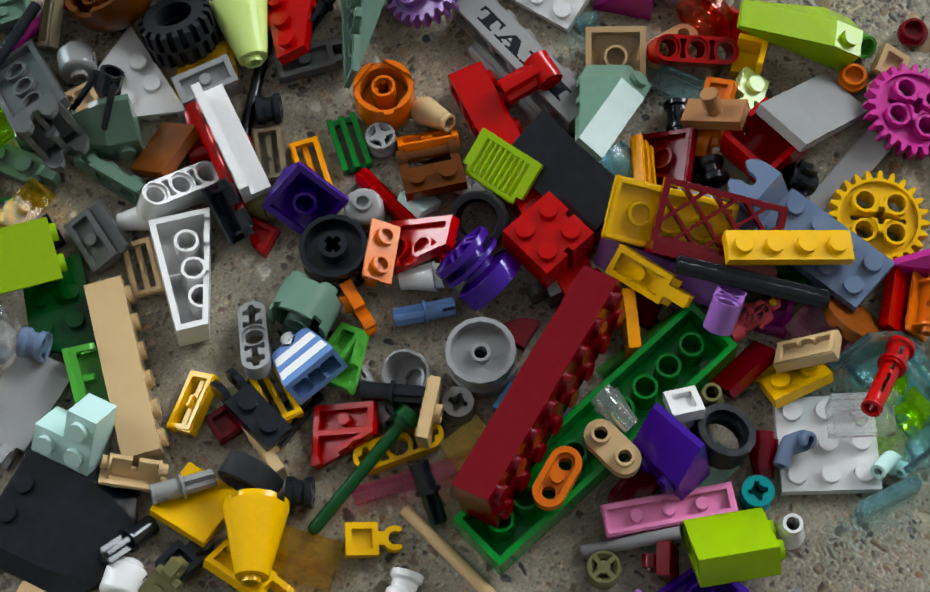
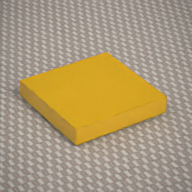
M188 462L180 473L183 477L204 470ZM216 478L217 485L215 487L188 494L187 499L181 497L157 505L153 504L149 512L152 517L204 548L225 522L223 513V500L225 496L231 493L230 498L239 495V491Z

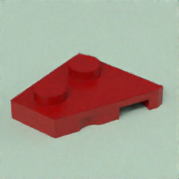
M372 400L314 406L311 467L316 470L322 469L378 435L379 404Z

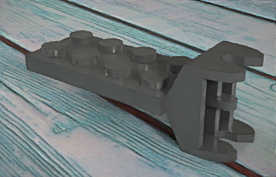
M29 39L10 53L0 67V107L14 133L21 141L25 140L51 170L61 172L65 169L67 162L65 154L69 150L73 149L76 154L85 155L90 147L89 138L67 109L72 105L39 49Z

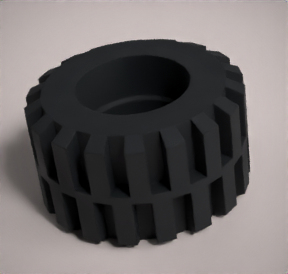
M160 0L155 5L149 7L147 12L143 13L142 19L138 23L139 32L152 61L161 67L180 68L197 63V61L204 59L209 53H212L216 49L215 46L220 42L221 32L209 2L206 0Z

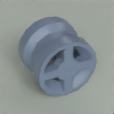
M23 327L16 341L15 352L17 357L27 358L30 356L35 361L44 363L51 352L53 335L51 332L42 331L38 333L31 327Z

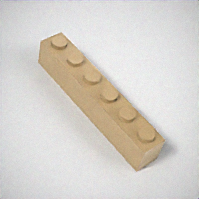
M121 275L83 285L110 403L117 406L114 426L121 455L133 456L132 466H138L140 458L165 459L164 447L169 446V441L165 428L159 427L157 419L162 417V411L158 398L153 399L151 388L156 386L151 369L146 370L144 360L149 359L144 340L139 341L138 331H142V325L138 313H133L131 304L136 303L131 284L126 286Z

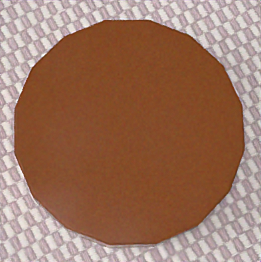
M831 296L827 307L822 308L823 317L828 325L833 329L837 325L843 330L841 333L843 338L858 346L872 347L874 344L876 345L884 334L883 329L878 325L879 321L863 306L852 312Z

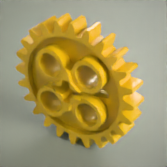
M879 170L875 178L872 177L869 171L865 172L862 179L855 174L851 179V183L845 180L840 186L841 190L836 189L832 195L835 200L831 199L827 205L832 210L828 212L829 215L855 234H857L855 229L863 230L868 238L862 239L891 260L919 252L924 246L920 241H924L928 237V233L923 230L927 229L930 222L922 218L927 215L929 210L919 209L924 198L914 199L912 195L915 193L916 187L906 190L904 187L907 180L903 179L899 184L896 183L894 173L888 179H884L881 170ZM856 200L864 201L868 205V209L861 208ZM888 203L895 204L899 212L892 211ZM887 232L894 233L899 241L895 242L889 239Z

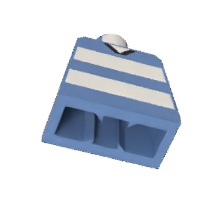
M308 327L301 329L298 333L292 331L284 333L280 338L281 346L271 356L282 385L300 406L349 367L329 343Z

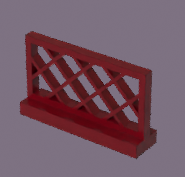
M666 176L663 179L650 239L646 241L644 253L671 260H676L678 255H685L726 265L723 245L720 242L724 232L716 235L708 222L710 218L722 211L731 226L727 230H739L740 226L750 220L754 221L758 230H765L758 215L766 210H771L779 213L776 225L769 230H784L789 207ZM670 186L682 188L688 198V201L675 209L668 199ZM690 190L699 192V194L693 197ZM705 194L713 196L719 206L718 209L707 216L704 215L696 202L697 199ZM721 198L731 201L724 204ZM739 202L743 203L749 216L736 224L727 208ZM691 204L700 220L686 228L677 212ZM667 206L669 212L664 215L665 208ZM752 206L759 207L760 209L755 212ZM670 216L674 218L681 232L671 238L659 235L662 221ZM703 223L712 239L703 245H698L693 241L689 231ZM684 235L687 242L678 240V238ZM715 243L718 249L710 248L709 246ZM727 265L773 277L777 276L778 271L775 269V265Z

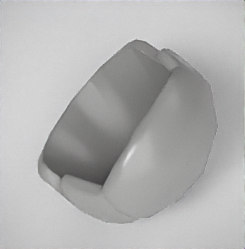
M411 349L392 352L384 360L380 371L382 383H391V380H396V384L420 385L426 387L428 377L430 375L433 376L430 362L421 354Z

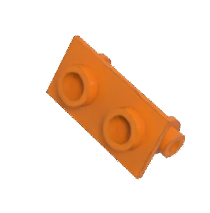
M375 218L371 219L361 275L365 280L364 284L366 286L376 287L377 282L387 285L392 284L401 227Z
M913 271L909 287L907 314L905 315V330L922 342H926V336H930V274L928 278H924L918 272Z

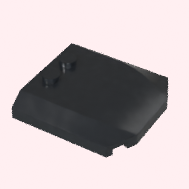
M30 447L0 495V570L46 592H90L93 589L97 590L107 566L104 562L100 561L98 549L117 537L121 529H129L138 523L137 504L140 490L99 485L100 468H95L88 476H85L31 450Z

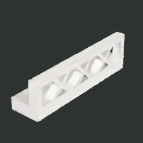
M199 82L190 85L195 100L199 104L243 202L246 203L268 193L272 187L223 84L203 91Z

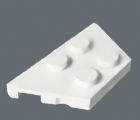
M128 28L99 65L97 71H100L101 66L105 64L114 65L122 69L125 77L121 95L128 94L139 121L161 120L160 116L177 114L179 118L185 117L184 112L186 109L156 63L152 61L149 52L133 28Z

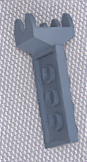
M749 159L745 162L748 174L756 180L755 184L748 185L742 180L729 179L727 188L730 193L789 207L784 230H850L792 188L788 192L782 173L764 161ZM739 203L736 224L749 216L743 203ZM752 206L755 212L760 209L759 207ZM766 210L758 215L765 230H769L776 225L779 212ZM750 220L740 226L739 230H758L754 221ZM850 230L855 257L851 265L791 266L820 288L829 290L832 297L852 312H855L893 269L895 262Z

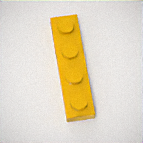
M725 230L722 234L726 265H851L855 260L850 230Z

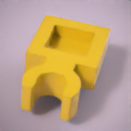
M345 522L343 525L345 558H377L379 556V548H384L390 553L400 552L403 548L402 544H392L389 541L391 534L401 533L402 527L393 525L386 528L385 531H378V522Z

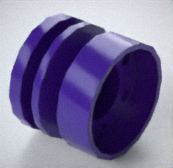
M483 226L477 227L468 235L460 238L455 243L454 249L445 254L444 259L435 272L440 279L450 275L446 284L449 288H453L463 281L465 282L459 297L473 311L480 310L501 293L515 277L521 266L506 249L497 252L493 256L491 255L497 240L494 237L485 240L488 231Z

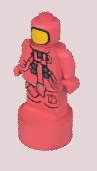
M772 297L767 301V304L762 300L744 304L746 311L739 316L729 337L738 343L757 325L760 327V330H764L765 326L774 318L772 311H776L781 307V300Z

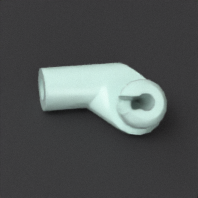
M890 450L884 452L871 466L870 472L877 479H883L887 474L891 476L894 474L899 479H903L907 476L911 466L908 462L902 460L901 455Z

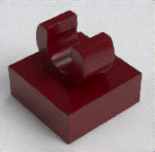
M670 541L656 542V554H642V568L647 569L648 573H656L665 583H670L679 577V549Z

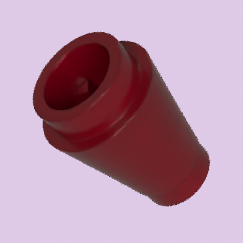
M757 430L755 446L749 453L753 475H763L768 479H773L775 469L773 461L777 453L779 440L775 439V431Z

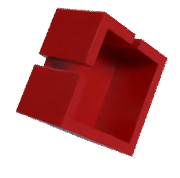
M767 96L748 112L742 131L727 130L722 134L719 150L754 183H756V180L748 174L745 166L747 160L758 159L764 161L781 172L787 164L799 161L808 150L799 152L756 114L755 111L759 104L769 99Z
M550 191L502 231L503 247L546 289L568 271V263L573 267L593 249L594 232L575 214L569 217V209Z

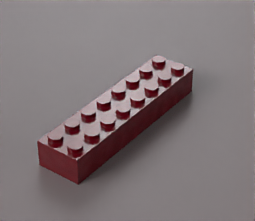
M583 265L452 482V487L462 512L498 528L502 519L506 520L510 516L514 508V499L519 490L524 491L531 478L530 472L536 462L540 463L546 454V444L552 435L555 436L560 431L563 424V415L568 407L572 408L575 405L579 396L580 386L583 381H588L591 378L599 354L603 355L606 352L610 343V335L614 328L618 329L624 321L626 312L623 309V295L621 294L618 279Z

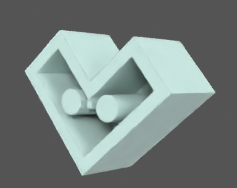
M88 393L68 411L56 406L35 423L31 450L88 476L101 464L102 456L109 454L117 406L91 393Z

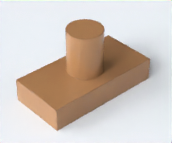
M706 87L701 90L699 94L700 99L688 98L680 120L682 128L693 127L696 130L742 131L750 109L747 99H720L718 90L715 87Z

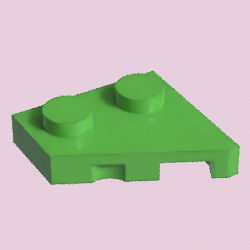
M341 322L327 341L349 366L330 381L327 386L352 396L357 389L369 336L363 329Z

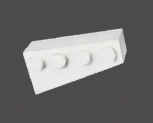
M210 207L148 220L151 240L179 347L210 340L212 226Z

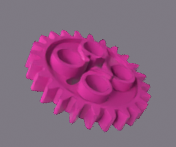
M902 63L897 69L891 66L886 72L882 71L869 84L870 89L864 94V97L868 100L862 105V108L869 110V112L863 118L873 122L868 131L877 130L879 134L876 136L875 141L884 139L886 141L885 150L893 146L895 147V156L897 157L905 151L907 160H910L915 155H917L919 160H923L927 155L930 157L929 68L926 67L922 72H919L917 64H914L909 70L905 63Z

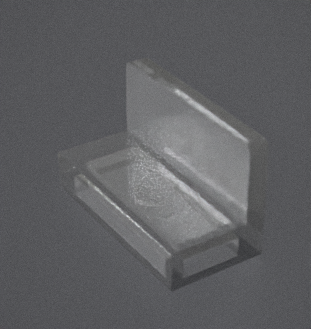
M891 391L882 413L877 417H870L861 410L860 405L868 392L830 394L825 405L828 438L895 436L897 427L894 406L898 400V392Z

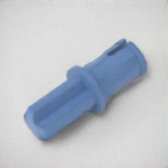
M452 296L425 302V299H423L419 304L394 308L392 316L395 326H403L419 322L429 324V320L457 316V312L454 309L455 301Z

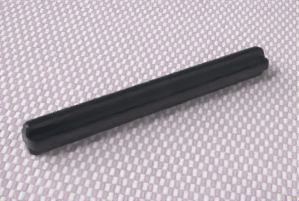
M678 255L674 262V272L676 274L814 307L826 308L831 299L830 291L827 289L685 255Z

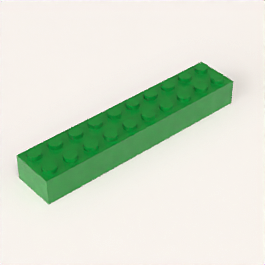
M691 303L689 308H683L563 417L560 431L557 435H552L546 444L547 451L543 460L540 463L536 462L530 472L531 478L524 491L519 490L515 497L512 513L506 520L502 519L498 528L462 512V510L453 517L455 530L500 576L611 474L584 444V430L591 421L596 419L608 420L633 442L651 408L658 402L666 409L663 403L664 391L695 385L699 392L735 359L738 344L729 336H719L706 330L703 327L706 315L694 303ZM597 431L594 434L598 439H604L607 436L604 431ZM560 446L573 447L582 457V470L560 508L553 511L540 509L532 498V486L554 449ZM621 454L618 458L621 462H624L629 455ZM562 462L559 464V467L566 471L571 468V464ZM546 490L543 496L546 499H552L555 497V493L552 490Z

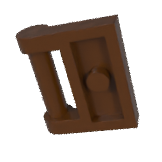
M456 138L447 140L446 144L405 152V149L396 151L407 202L468 189ZM450 155L451 158L450 160H445L441 162L426 164L409 168L408 164L444 157Z

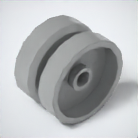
M486 317L467 319L455 326L447 337L445 346L446 364L449 379L455 387L468 389L472 393L473 398L486 399L496 397L502 393L508 382L514 380L517 369V349L514 336L502 323Z

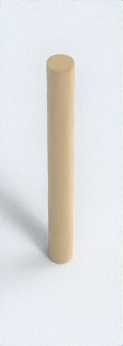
M410 505L402 509L400 515L477 592H497Z

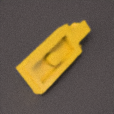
M625 244L619 245L605 271L656 304H663L669 307L673 302L685 309V307L689 308L695 297L683 288H680L683 281L677 278V275Z

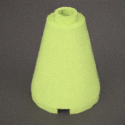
M209 0L208 2L217 25L239 64L250 69L260 67L268 58L267 0H212V2Z

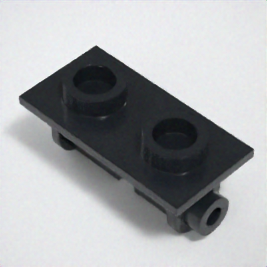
M225 177L201 190L230 245L256 233L253 228L255 224L251 220L246 208L243 207L236 211L234 207L235 204L241 202V199L232 181L228 182Z

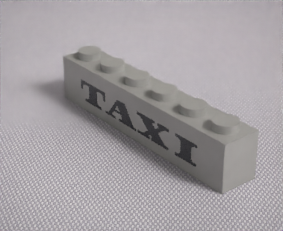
M458 0L457 4L460 9L452 8L453 20L475 42H481L510 73L524 66V62L532 54L541 50L547 51L563 77L553 88L547 91L537 90L531 95L570 135L575 133V118L579 115L576 98L579 96L580 90L576 88L577 79L574 73L568 68L564 69L557 62L554 53L548 48L544 49L538 43L534 33L530 29L525 30L518 23L514 13L509 9L505 10L498 0Z

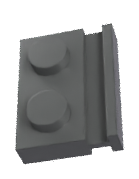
M97 198L93 206L90 208L86 207L69 221L64 228L92 271L101 275L118 261L127 249L131 250L133 245L105 203Z

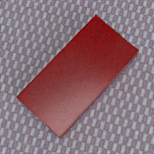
M894 266L885 277L878 325L894 336L902 335L907 337L905 315L907 314L909 287L912 276L897 266Z

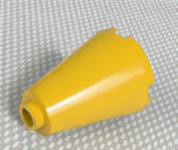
M260 488L241 489L236 497L230 498L231 493L225 496L223 500V513L235 579L240 581L245 587L256 588L269 580L289 515L290 503L286 497H284V501L278 499L277 492Z

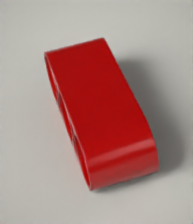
M663 34L651 40L646 49L647 57L654 64L703 68H721L732 64L737 60L740 52L738 44L732 38L683 34ZM660 42L668 47L667 57L663 56L659 51ZM689 44L696 47V58L691 57L688 53ZM718 46L725 50L726 57L724 60L719 58L717 54Z

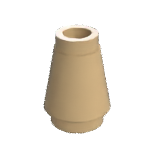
M419 97L413 103L411 117L418 125L446 132L454 127L456 117L432 97Z

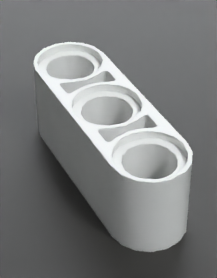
M201 161L145 184L136 205L138 216L148 222V220L170 216L205 202L206 199L201 190L220 180L212 162Z

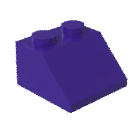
M657 402L651 408L632 443L639 449L642 456L640 470L645 474L650 472L657 478V484L666 494L671 495L673 493L682 501L710 475L706 445Z

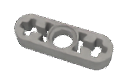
M251 301L243 304L237 312L240 355L245 375L249 379L260 380L269 376L273 370L269 319L265 306L260 302ZM251 316H255L256 324L251 325ZM252 337H263V339L256 344L247 343L248 340ZM254 356L260 357L259 365L255 366Z

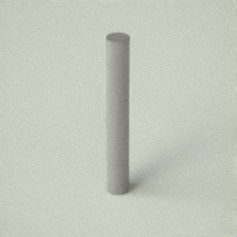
M680 526L615 538L581 545V553L584 559L591 557L597 551L605 550L615 553L656 545V542L681 540L682 533Z

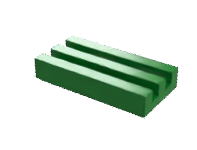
M355 112L349 113V117L339 116L336 121H332V119L326 120L344 176L359 172L362 168H372V160ZM352 124L365 161L363 163H359L347 125ZM341 128L353 166L348 167L335 129Z

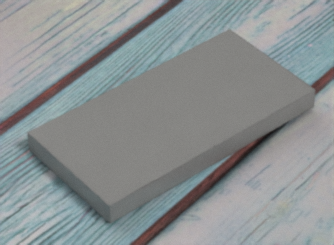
M824 72L760 103L755 112L799 152H802L864 119L863 117L869 110L862 108V104Z

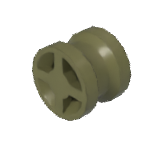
M605 550L597 551L588 559L586 573L587 579L593 587L606 590L616 585L619 581L621 570L620 561L617 556Z

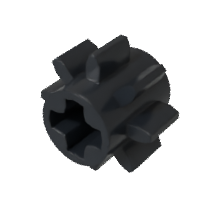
M801 159L799 163L793 161L783 168L781 173L788 192L793 188L807 198V196L812 195L816 191L819 178L817 176L818 172L812 170L813 164Z

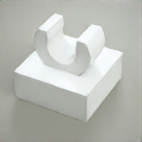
M695 385L663 392V403L666 410L686 428L693 427L694 420L705 418L706 408Z

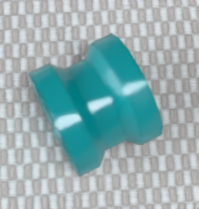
M763 475L748 477L743 482L739 493L741 507L744 510L762 507L765 512L770 507L775 495L773 483Z

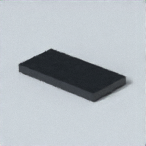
M541 110L512 145L544 165L532 187L542 196L550 191L569 209V217L575 214L594 232L595 237L603 227L615 175L578 145L568 132L546 112Z

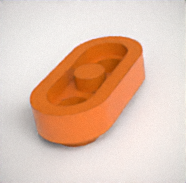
M560 446L554 449L548 457L532 486L533 501L540 509L545 511L556 510L566 500L582 470V457L575 448ZM568 462L571 464V468L565 471L560 469L559 464ZM546 490H552L555 493V497L546 499L543 493Z

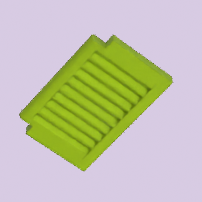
M482 128L463 163L468 165L464 171L465 175L512 205L516 203L518 198L524 201L544 167L543 164L486 128Z

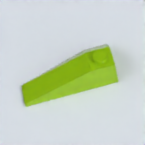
M743 0L740 3L737 29L837 71H840L843 67L860 57L863 30L846 16L825 7Z

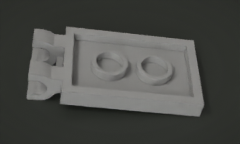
M15 355L0 378V468L8 472L19 452L26 454L27 450L32 446L35 423L56 406H60L71 389L64 364L50 357L44 363L35 361L30 356L21 358Z

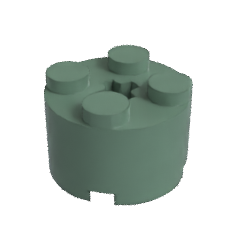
M292 271L290 276L284 279L267 311L268 319L273 325L277 320L283 326L281 329L283 333L289 331L298 333L301 329L308 327L325 340L341 310V303L336 296L338 290L330 283H318L309 279L302 272Z

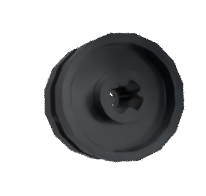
M330 214L319 217L307 225L300 236L298 249L305 274L309 279L318 283L327 282L332 284L338 290L336 295L342 294L339 284L348 279L352 280L356 288L365 281L361 275L367 238L365 231L357 221L345 215Z

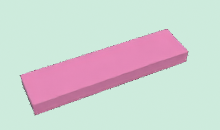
M731 482L697 487L682 501L673 493L671 495L664 493L600 505L606 540L676 526L682 527L683 520L738 511Z

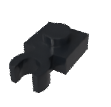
M178 539L154 561L155 567L159 564L165 566L172 556H182L190 563L179 579L184 584L203 566V561L199 556L210 554L215 548V540L211 539L203 548L191 540L185 545Z

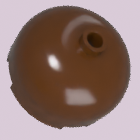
M64 0L66 7L83 26L100 33L117 32L131 26L141 18L152 0Z

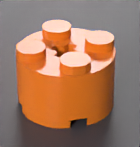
M385 59L380 63L373 64V62L364 65L358 71L353 81L357 113L363 122L369 126L377 122H384L391 125L396 131L411 118V109L416 100L411 74L403 64L390 59Z

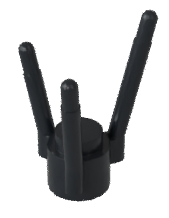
M105 64L101 66L100 71L92 70L90 79L78 94L69 110L75 111L94 84H96L98 93L107 97L101 129L106 131L114 97L121 95L125 77L122 69L114 65Z

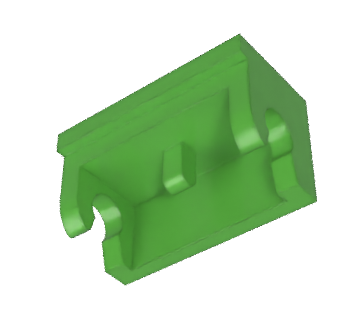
M94 342L61 349L75 404L88 393L109 402L97 345H94Z

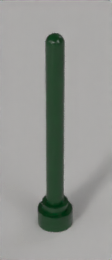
M401 403L394 411L393 415L395 417L391 420L393 424L310 522L307 529L311 535H317L398 437L403 432L407 433L409 429L414 430L418 424L419 416L411 408Z

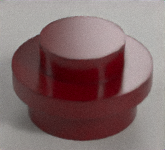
M910 18L900 24L897 37L907 47H919L926 42L928 29L922 20Z

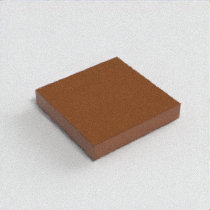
M163 122L132 164L130 170L137 176L160 178L175 172L200 138L195 125Z

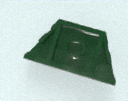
M79 250L65 259L68 271L62 272V280L23 289L28 326L38 333L42 331L51 332L53 343L50 353L55 352L60 356H63L61 349L92 342L96 345L83 286L88 284L84 257Z

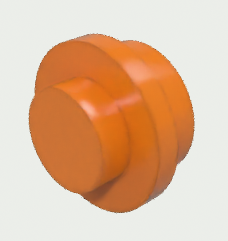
M855 63L848 64L839 71L837 82L848 93H858L866 88L868 74L861 65Z

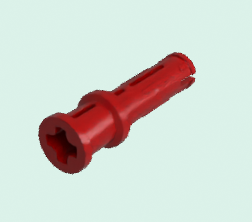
M891 336L885 345L886 352L877 361L878 372L872 381L865 399L860 405L863 413L870 417H877L882 413L896 380L905 375L908 368L907 361L912 359L915 354L914 343L905 336ZM901 346H904L903 351L898 354Z

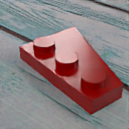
M267 0L268 23L276 56L282 65L309 53L313 28L310 20L312 10H315L316 0Z
M452 214L387 222L401 227L393 276L454 249L460 219Z

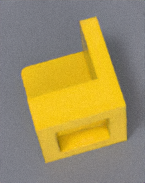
M740 33L737 42L740 51L739 56L732 63L729 76L737 78L739 71L745 66L761 76L769 42L753 35Z

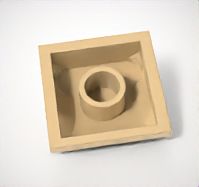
M646 26L585 27V67L587 65H630L634 70H638L646 76Z

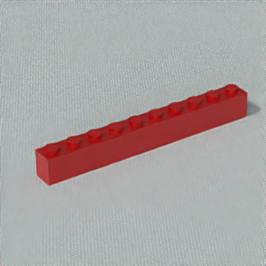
M479 61L448 75L449 90L475 139H477L482 128H486L512 145L522 134L523 130L519 120L516 117L512 118L509 114V103L496 90L497 82L492 71H486L482 62ZM531 187L524 201L518 198L514 205L510 204L516 217L518 218L542 195ZM590 252L573 267L568 263V271L557 280L562 290V300L583 265L593 269L589 262V259H591Z

